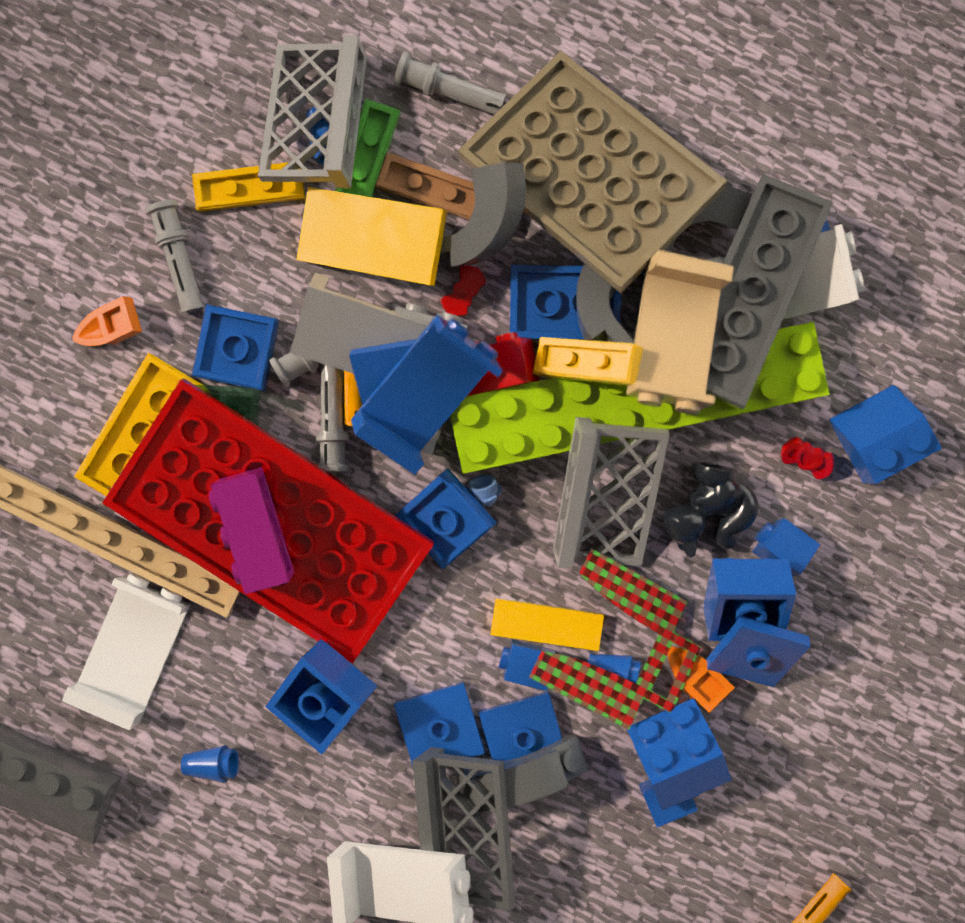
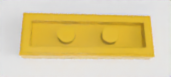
M290 162L271 164V170H281ZM259 166L192 174L195 204L198 212L306 199L304 182H262L258 177Z
M540 337L533 374L539 377L631 386L637 380L643 347L628 343Z
M496 598L490 635L599 651L604 614Z

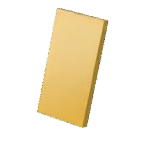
M308 187L297 260L435 286L448 211Z
M148 352L74 477L107 496L180 379H187L209 395L212 390Z

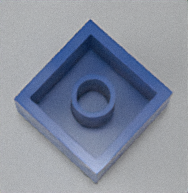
M725 558L712 560L704 599V615L708 641H721L740 617L787 629L796 598L789 559Z
M320 639L301 657L265 707L322 755L341 734L378 686L323 639Z
M694 698L672 707L670 713L663 711L631 725L629 730L627 729L662 810L732 781L724 755Z

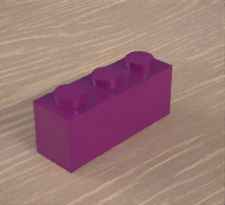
M263 468L224 477L211 484L212 491L209 492L210 503L214 512H219L223 523V527L220 530L221 538L226 549L231 548L235 561L232 563V573L236 583L242 584L245 594L288 583L295 572Z

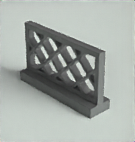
M431 747L413 760L420 850L458 854L452 848V837L456 835L469 850V853L465 856V864L474 855L488 871L480 879L466 864V870L470 873V884L473 886L468 890L469 904L511 911L515 907L504 761L444 754L443 748ZM446 766L453 767L462 776L463 781L457 787L446 777ZM479 770L493 773L494 788L490 792L474 776ZM467 783L482 799L475 807L459 792ZM452 799L467 815L460 823L449 812V802ZM485 803L496 815L497 824L493 828L477 812ZM469 819L485 835L478 843L463 828ZM487 840L499 851V861L496 864L480 848ZM490 875L502 887V896L493 895L483 883Z

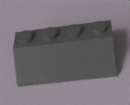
M0 725V805L94 844L122 776Z

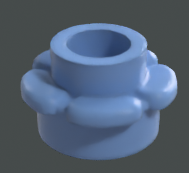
M479 475L468 482V491L482 507L493 505L497 501V495L502 494V486L497 484L496 478L493 475Z

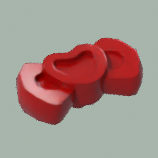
M470 265L459 268L460 281L454 285L453 293L441 298L440 302L446 313L465 317L468 314V307L472 304V298L478 294L480 288L485 286V275L478 267Z
M799 437L791 438L782 445L780 456L784 464L797 463L800 469L811 470L815 479L826 478L833 472L835 458L831 452H824L821 448H815L810 443L803 442Z

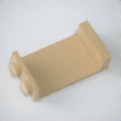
M658 250L651 257L645 272L634 344L643 347L637 380L631 386L628 385L627 396L637 397L638 403L647 406H661L662 403L676 405V411L688 414H698L700 410L714 404L715 396L706 394L720 291L732 282L734 266Z

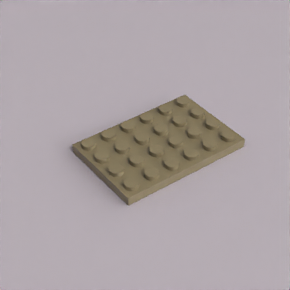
M562 51L546 64L458 150L460 158L471 168L503 162L523 163L526 181L524 212L620 293L647 268L651 257L658 250L664 251L727 187V180Z

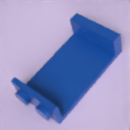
M437 314L352 417L354 434L416 475L424 465L420 451L488 370L497 377L503 372L496 360L498 353L482 340L476 344L467 337L469 331L455 319L451 318L447 322Z

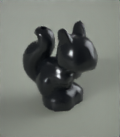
M695 461L692 464L691 472L700 484L696 491H691L688 495V501L691 502L690 505L674 506L666 510L662 515L668 535L677 542L679 549L685 551L686 555L691 558L696 555L697 542L705 534L707 518L721 517L715 526L714 538L719 547L731 549L736 544L732 536L752 526L757 517L759 506L757 496L752 488L745 482L736 479L737 470L718 464Z

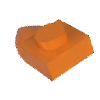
M122 296L89 313L77 327L72 337L73 342L85 346L115 345L141 333L142 329L133 298Z
M671 646L670 649L667 648L670 668L676 678L688 651L680 647ZM696 653L698 656L696 661H692L689 669H691L689 676L686 675L683 681L685 685L682 691L691 699L694 698L697 705L709 715L734 691L735 687L721 673L708 670L706 659Z

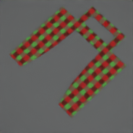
M591 548L579 574L608 601L639 623L659 634L638 681L635 684L590 663L541 651L529 677L629 730L643 699L669 713L674 710L701 646L674 632L688 601ZM673 643L688 652L667 698H664L651 690Z

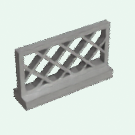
M344 35L343 43L277 44L258 177L262 182H333L336 188H351L367 64V54L358 35ZM327 56H338V63L327 73L318 66ZM287 57H302L305 60L291 74L285 69ZM314 69L321 78L305 90L298 81L310 70ZM294 85L301 94L285 107L280 101L281 95ZM329 85L334 90L333 97L320 106L313 97ZM309 101L316 111L300 123L293 113ZM324 117L329 123V130L316 140L308 130ZM289 118L297 127L280 140L276 135V128ZM304 134L312 144L296 157L288 147ZM283 151L292 159L281 170H271L272 160ZM320 151L325 156L324 169L308 170L303 164Z
M576 417L553 544V552L558 568L573 569L574 562L584 563L589 551H580L581 543L593 534L603 543L595 549L597 552L621 565L642 566L670 436L667 429L594 424L591 418ZM601 436L618 437L623 445L606 457L599 449ZM645 439L657 440L655 451L644 459H641L633 449ZM629 451L638 463L620 475L612 463ZM597 457L601 459V461H599L598 463H596ZM607 467L616 479L599 490L593 484V478ZM642 470H645L650 477L649 483L635 493L627 481ZM620 486H623L631 496L614 508L605 497ZM601 501L609 512L592 523L587 517V510ZM637 503L643 510L642 516L628 525L620 515ZM616 518L624 529L607 540L599 530ZM631 536L636 542L634 554L618 553L614 547ZM592 554L589 561L596 563L598 556Z

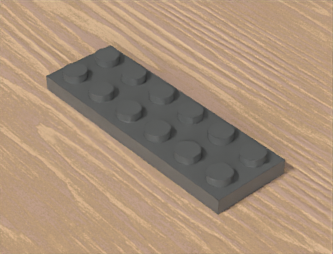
M762 174L723 261V264L734 266L732 282L720 291L706 394L715 396V398L740 409L745 407L832 207V201Z

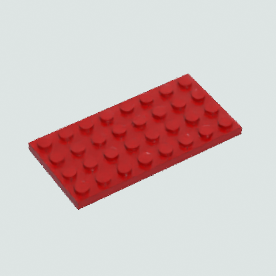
M185 378L180 379L102 502L111 510L316 641L323 639L352 664L434 545V541ZM262 467L295 573L288 583L245 594L242 584H237L234 579L232 563L235 561L231 548L226 549L223 544L220 532L223 523L220 513H215L211 506L209 492L212 491L211 484L218 479Z

